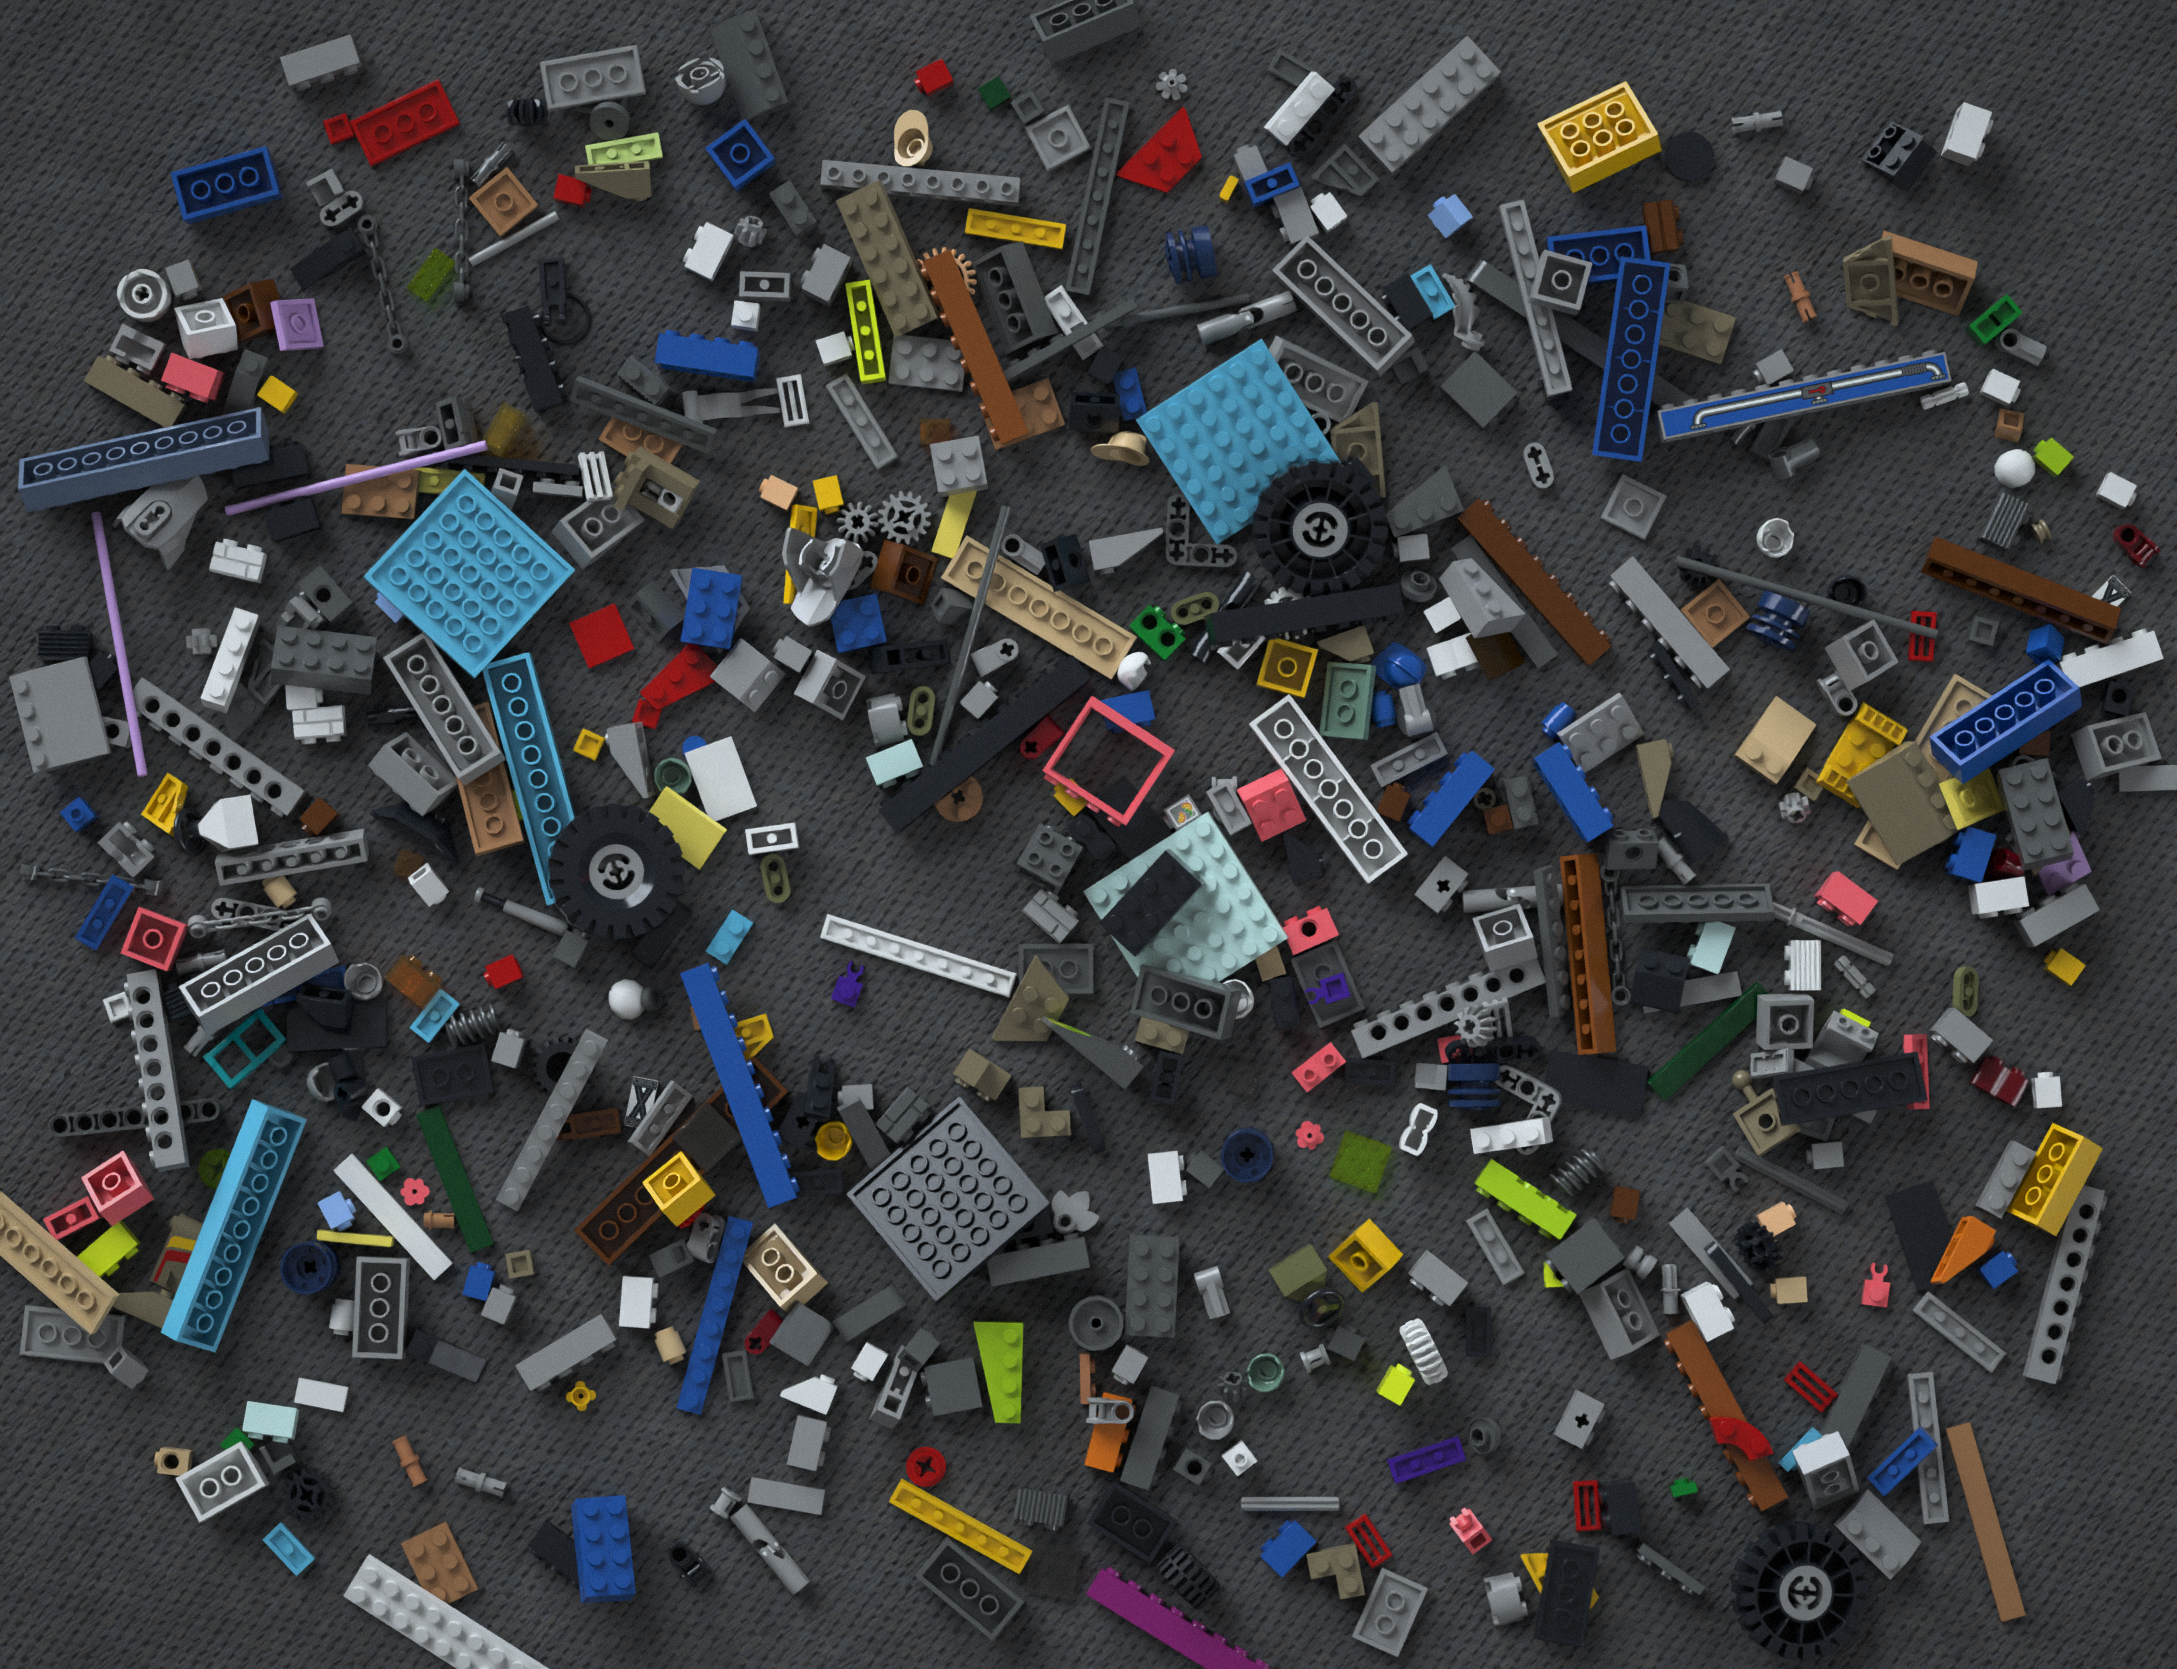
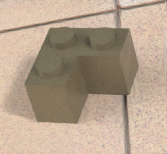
M970 1048L953 1073L957 1076L955 1079L957 1083L965 1088H968L970 1085L977 1088L978 1092L976 1094L988 1102L991 1098L994 1100L998 1098L1012 1076Z
M1044 1086L1019 1088L1021 1138L1071 1135L1070 1110L1045 1111Z
M1355 1543L1306 1552L1311 1579L1335 1575L1340 1599L1365 1595Z

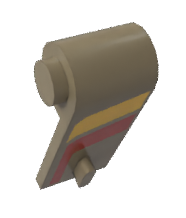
M183 1213L179 1216L174 1215L168 1226V1229L171 1230L150 1281L174 1293L177 1292L203 1226L202 1222Z

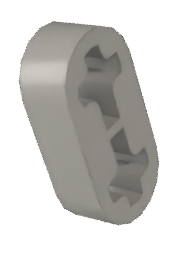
M345 192L322 208L320 219L325 226L335 228L359 213L364 206V200L358 192ZM348 197L358 198L356 208L353 209L351 206L346 209L342 208L349 203ZM339 209L341 210L335 216L337 219L335 222L325 220L328 217L327 211L331 210L334 213Z
M1531 443L1524 449L1523 459L1533 485L1539 489H1546L1552 484L1554 474L1544 447L1539 443ZM1530 448H1534L1536 451L1540 450L1541 454L1538 456L1540 464L1536 465L1534 459L1528 457L1527 454L1531 452ZM1541 467L1543 474L1549 475V478L1546 479V484L1536 481V477L1539 476L1537 469Z
M863 551V557L869 558L871 556L873 558L871 562L873 567L869 568L866 566L861 571L858 569V574L853 579L855 584H850L847 591L856 589L875 571L878 558L874 553Z

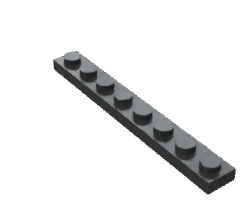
M1105 97L1066 283V292L1090 296L1130 102Z

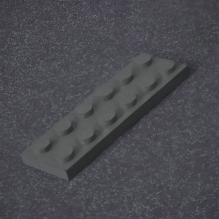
M1769 883L1620 886L1624 923L1763 922L1774 920L1775 912Z

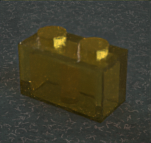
M503 402L482 441L485 440L487 443V451L498 457L505 458L528 416Z

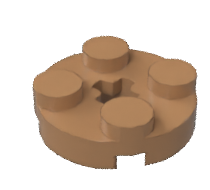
M971 776L937 803L935 807L940 815L949 821H967L974 817L982 806L983 795L981 787ZM958 790L963 791L962 796L965 797V801H959L958 804H954V798L951 797V794L957 793Z

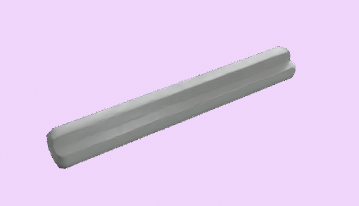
M1338 1497L1241 1498V1509L1243 1511H1338L1340 1508Z

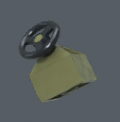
M1310 1243L1268 1269L1285 1297L1302 1302L1298 1315L1300 1322L1308 1328H1322L1334 1322L1341 1315L1345 1305L1344 1296L1337 1289L1324 1288L1327 1269ZM1326 1295L1334 1296L1337 1301L1329 1302ZM1308 1307L1313 1312L1309 1319L1306 1317ZM1334 1310L1328 1317L1318 1321L1321 1315Z

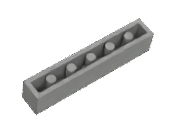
M1633 556L1608 577L1611 580L1609 586L1617 595L1622 593L1627 599L1625 602L1626 606L1634 614L1638 612L1643 617L1641 623L1649 632L1655 631L1660 637L1657 641L1660 642L1665 651L1670 649L1676 657L1673 660L1682 670L1686 668L1692 674L1690 680L1698 689L1701 687L1705 690L1708 689L1730 670Z

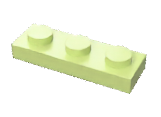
M658 132L585 146L588 165L650 161L663 158Z

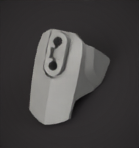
M199 475L188 479L152 485L134 503L124 508L112 526L116 528L122 522L124 530L144 547L159 551L164 568L169 570L185 550L186 539L188 538L196 513L207 501L208 497L204 484Z
M789 527L787 529L782 556L784 566L797 589L791 610L808 627L829 620L845 595L859 568L864 553L857 542L840 538L823 542L795 528Z

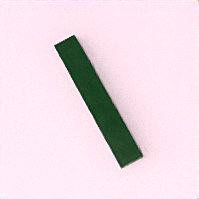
M1755 982L1742 996L1647 1081L1662 1100L1665 1101L1757 1017V995L1768 994L1760 983Z
M440 1105L416 1114L470 1253L494 1244Z

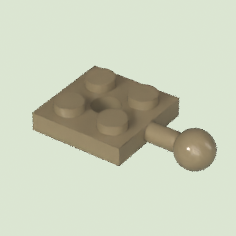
M1740 1070L1733 1075L1732 1083L1734 1087L1743 1090L1750 1102L1733 1113L1758 1156L1764 1155L1802 1130L1799 1124L1781 1127L1773 1088L1758 1097L1751 1086L1752 1078H1750V1074L1747 1071ZM1770 1115L1773 1123L1771 1127L1765 1129L1761 1124L1762 1118Z

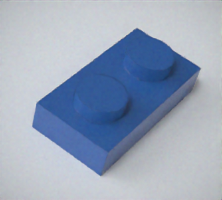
M1136 367L1116 372L1113 382L1116 394H1120V410L1123 422L1138 419L1147 411Z

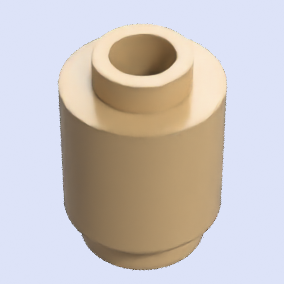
M284 875L266 878L262 882L265 887L263 890L277 908L282 906L286 909L296 901L294 896L298 893Z
M673 1326L655 1333L656 1340L654 1341L663 1362L669 1361L671 1365L684 1359L682 1354L687 1352L678 1331H675Z

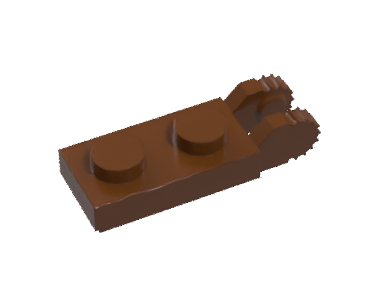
M619 1107L569 1115L565 1123H570L571 1133H559L556 1140L569 1138L575 1140L622 1132Z

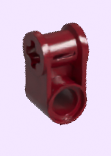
M2132 524L2118 526L2113 532L2112 537L2115 544L2141 569L2146 567L2145 563L2154 554L2160 552L2158 546ZM2123 529H2127L2131 533L2129 542H2124L2121 538Z
M1049 715L1046 716L1022 740L1019 747L1021 756L1026 760L1038 758L1047 748L1054 745L1065 732ZM1026 743L1030 745L1035 743L1037 745L1035 747V754L1032 752L1027 754L1025 752Z
M2005 848L1992 850L1983 877L1991 880H2002L2021 876L2024 871L2022 870L2018 854Z
M772 1308L756 1324L757 1326L745 1339V1349L751 1354L757 1355L762 1353L771 1344L769 1343L784 1321ZM751 1337L754 1339L760 1337L762 1339L760 1342L762 1348H754L752 1350L749 1347L751 1345L749 1339Z

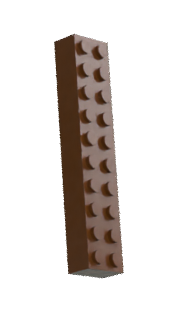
M753 1056L750 1060L753 1063L756 1074L752 1076L755 1084L760 1083L765 1097L761 1098L764 1108L769 1106L771 1110L790 1091L756 1056ZM723 1086L574 1229L608 1266L664 1214L642 1183L680 1151L684 1153L700 1175L703 1176L742 1138Z

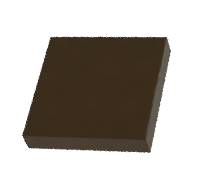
M1509 632L1475 639L1472 634L1466 637L1488 682L1525 663Z

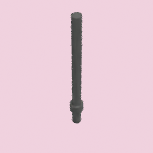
M1249 293L1135 314L1131 312L1104 329L1124 326V328L1133 327L1135 323L1250 303Z

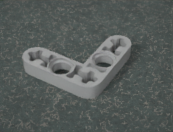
M1501 1066L1500 1073L1509 1070V1076L1513 1079H1518V1075L1522 1077L1518 1081L1516 1089L1512 1087L1515 1082L1511 1080L1503 1082L1502 1075H1500V1080L1495 1082L1505 1090L1533 1104L1526 1120H1530L1534 1115L1539 1114L1543 1117H1549L1551 1124L1562 1102L1560 1092L1514 1066ZM1524 1081L1533 1083L1535 1089L1531 1095L1523 1093L1521 1086ZM1552 1093L1554 1095L1553 1100L1556 1103L1548 1106L1546 1111L1551 1112L1549 1116L1548 1113L1537 1108L1538 1106L1544 1108L1547 1102L1544 1095L1548 1096ZM1540 1144L1533 1145V1148L1524 1149L1519 1147L1516 1149L1521 1154L1530 1155L1539 1148Z

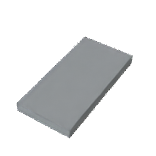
M637 45L540 62L549 112L646 95Z
M25 1305L20 1355L104 1364L111 1354L122 1345L125 1315L107 1314L97 1332L90 1335L60 1308Z

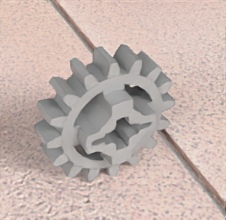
M899 491L898 498L891 494L890 503L887 501L882 502L886 507L885 510H878V513L883 515V518L879 519L878 523L885 525L881 532H889L887 539L890 541L895 537L896 543L899 544L901 540H905L906 544L910 545L911 538L918 542V534H927L923 529L924 526H931V523L926 521V518L931 517V513L924 512L928 504L924 503L921 505L922 497L919 495L916 499H913L912 492H909L907 497H905L903 492ZM900 502H909L915 506L912 508L903 507ZM893 507L895 510L894 518L888 522V514ZM904 512L905 515L911 514L908 518L909 523L898 522L900 513ZM921 514V522L916 529L914 521ZM897 528L906 529L908 534H899L893 530Z

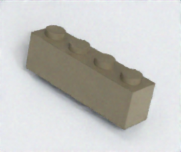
M98 355L84 382L164 428L178 425L188 406L183 404L184 398L174 392L167 395L161 391L163 386L151 379L146 383L140 379L142 374L130 367L125 371L118 367L120 364L118 360L109 355L105 359Z

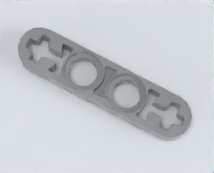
M228 898L216 899L211 906L212 914L220 920L232 918L234 913L225 912L224 916L220 915L221 913L217 910V906H221L223 902H226V907L234 909V904H239L236 910V917H240L242 909L247 906L254 910V915L270 911H285V909ZM297 912L289 913L288 917L297 916ZM264 917L255 918V920L262 921L264 920ZM239 920V924L248 923L245 920ZM278 922L273 926L267 923L252 926L279 931L283 929L281 928L283 922Z

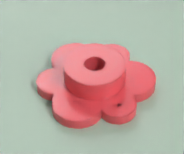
M1310 1121L1303 1122L1301 1129L1296 1130V1136L1299 1137L1297 1139L1298 1146L1301 1148L1308 1146L1309 1149H1315L1316 1144H1320L1324 1140V1135L1320 1132L1321 1127L1318 1124L1313 1125ZM1308 1133L1312 1134L1311 1138L1307 1137Z
M408 1178L405 1180L404 1188L401 1189L400 1193L402 1196H405V1203L411 1206L415 1203L423 1204L424 1197L429 1195L430 1190L424 1185L422 1179L415 1181L413 1178Z

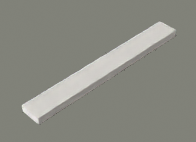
M827 914L820 936L822 939L1009 998L1017 975L1013 972Z

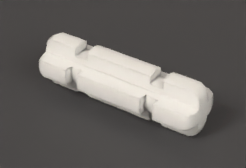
M1963 382L1955 385L1954 388L1951 386L1933 392L1932 395L1922 396L1920 398L1921 406L1926 410L1932 408L1935 404L1938 406L1955 400L1956 397L1967 396L1969 394L1968 387Z

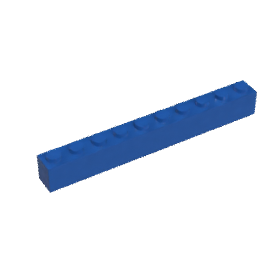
M706 963L680 973L768 1208L797 1198L796 1192L800 1191L798 1182L795 1177L791 1178L789 1175L790 1161L787 1154L782 1155L780 1151L781 1137L778 1130L773 1131L770 1122L774 1119L769 1106L765 1108L763 1106L761 1098L765 1097L760 1083L755 1084L752 1075L756 1074L752 1061H747L744 1051L747 1050L743 1037H737L734 1028L738 1027V1023L734 1013H728L726 1004H729V999L725 990L720 991L717 981L721 979L716 966L711 967L710 963Z

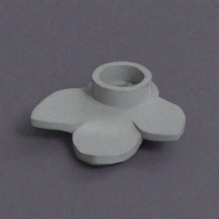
M1061 1190L1056 1193L1052 1200V1209L1055 1213L1053 1226L1057 1232L1070 1234L1074 1230L1087 1231L1097 1223L1099 1216L1088 1211L1090 1197L1087 1191L1077 1192L1070 1197ZM1063 1217L1069 1218V1226L1063 1227L1060 1221Z

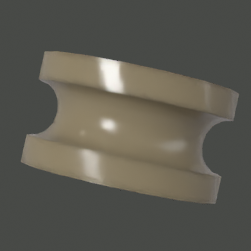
M2042 519L2038 521L2037 525H2030L2031 531L2040 545L2044 543L2045 539H2052L2050 530Z
M1481 788L1473 796L1474 805L1480 810L1490 809L1496 801L1494 792L1489 788ZM1481 792L1485 795L1490 794L1491 800H1488L1490 802L1488 806H1485L1484 803H1478L1477 798H1480L1478 795Z

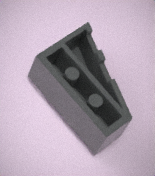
M1443 466L1386 514V523L1393 540L1463 513V507L1447 466Z

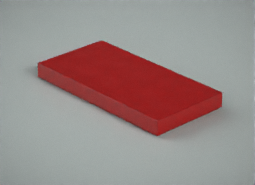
M439 79L349 121L371 167L460 125Z

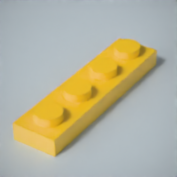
M971 208L968 209L965 234L1011 242L1023 241V244L1060 250L1063 249L1066 224Z
M792 505L790 527L815 538L817 508ZM786 569L783 604L792 605L797 589Z

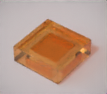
M401 849L393 873L409 877L422 867L425 857Z

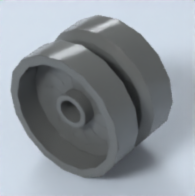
M1089 1295L1080 1299L1072 1308L1069 1316V1330L1073 1339L1081 1347L1092 1351L1104 1350L1113 1346L1120 1338L1123 1330V1315L1119 1306L1110 1298L1102 1295ZM1094 1318H1098L1101 1321V1325L1098 1328L1093 1327V1324H1091Z

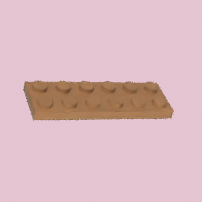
M485 702L475 705V710L502 751L490 703ZM505 761L465 786L456 776L474 851L477 856L525 843Z

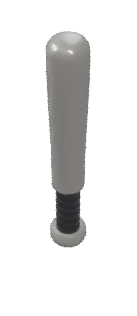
M481 887L477 889L474 896V901L476 902L483 901L492 906L499 907L505 913L559 936H563L565 931L569 930L567 922L508 899L506 901L484 892L485 889Z

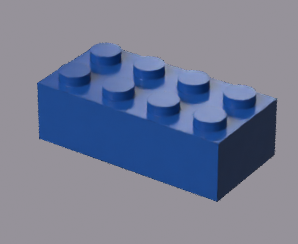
M266 146L170 173L181 214L187 224L283 198L272 155Z
M1646 225L1551 236L1545 240L1546 250L1592 263L1586 286L1617 282L1621 256L1650 260Z
M666 330L665 334L659 333L655 364L660 369L756 383L760 352L754 346V343L739 341V345L731 344L730 340L715 337L714 341H709L703 335L690 334L689 338L682 337L680 332Z
M1558 742L1530 761L1585 844L1613 827L1611 821L1614 818L1606 807L1602 809L1597 800L1600 799V796L1593 786L1589 788L1585 783L1584 779L1587 776L1579 765L1575 767L1570 758L1573 757L1570 749L1566 744L1562 746Z
M1470 751L1468 754L1463 752L1453 764L1457 767L1453 773L1448 771L1438 783L1441 786L1438 792L1432 791L1422 802L1425 808L1421 812L1415 811L1407 821L1410 825L1407 830L1429 848L1435 845L1495 770L1474 751Z
M625 1495L575 1499L571 1505L581 1604L631 1600L636 1592Z

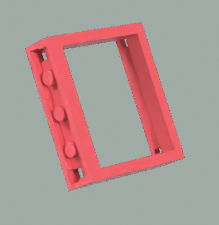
M1091 696L1042 772L1046 774L1044 779L1057 786L1060 783L1067 787L1065 792L1076 800L1080 796L1088 801L1086 806L1094 812L1099 813L1102 810L1108 814L1107 820L1117 827L1121 824L1126 826L1175 750ZM1092 709L1163 755L1124 815L1053 769Z

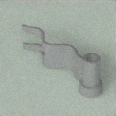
M778 388L757 389L740 393H715L698 396L697 391L682 392L684 417L703 424V420L780 413V408L741 406V403L777 394Z

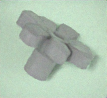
M1170 69L1169 75L1165 72L1159 75V79L1162 82L1156 83V89L1158 91L1163 90L1161 94L1163 99L1167 100L1171 95L1172 99L1176 101L1180 99L1179 92L1186 93L1187 86L1182 84L1186 81L1184 74L1177 76V70Z

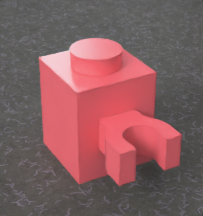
M1463 1508L1461 1510L1462 1514L1458 1515L1456 1519L1454 1516L1450 1518L1452 1522L1449 1524L1473 1555L1491 1542L1492 1538L1471 1510Z

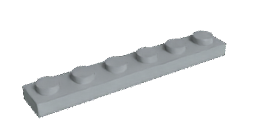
M1933 1372L1907 1374L1913 1433L1919 1427H1922L1938 1444L1917 1466L1923 1524L1949 1522Z

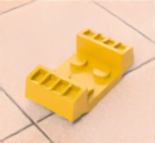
M1863 702L1838 740L1815 783L1854 807H1861L1846 781L1892 751L1895 745H1900L1908 730L1903 725Z

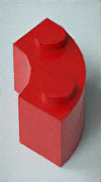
M1730 1416L1708 1418L1716 1443L1736 1445L1742 1450L1749 1461L1774 1454L1765 1436L1751 1424Z

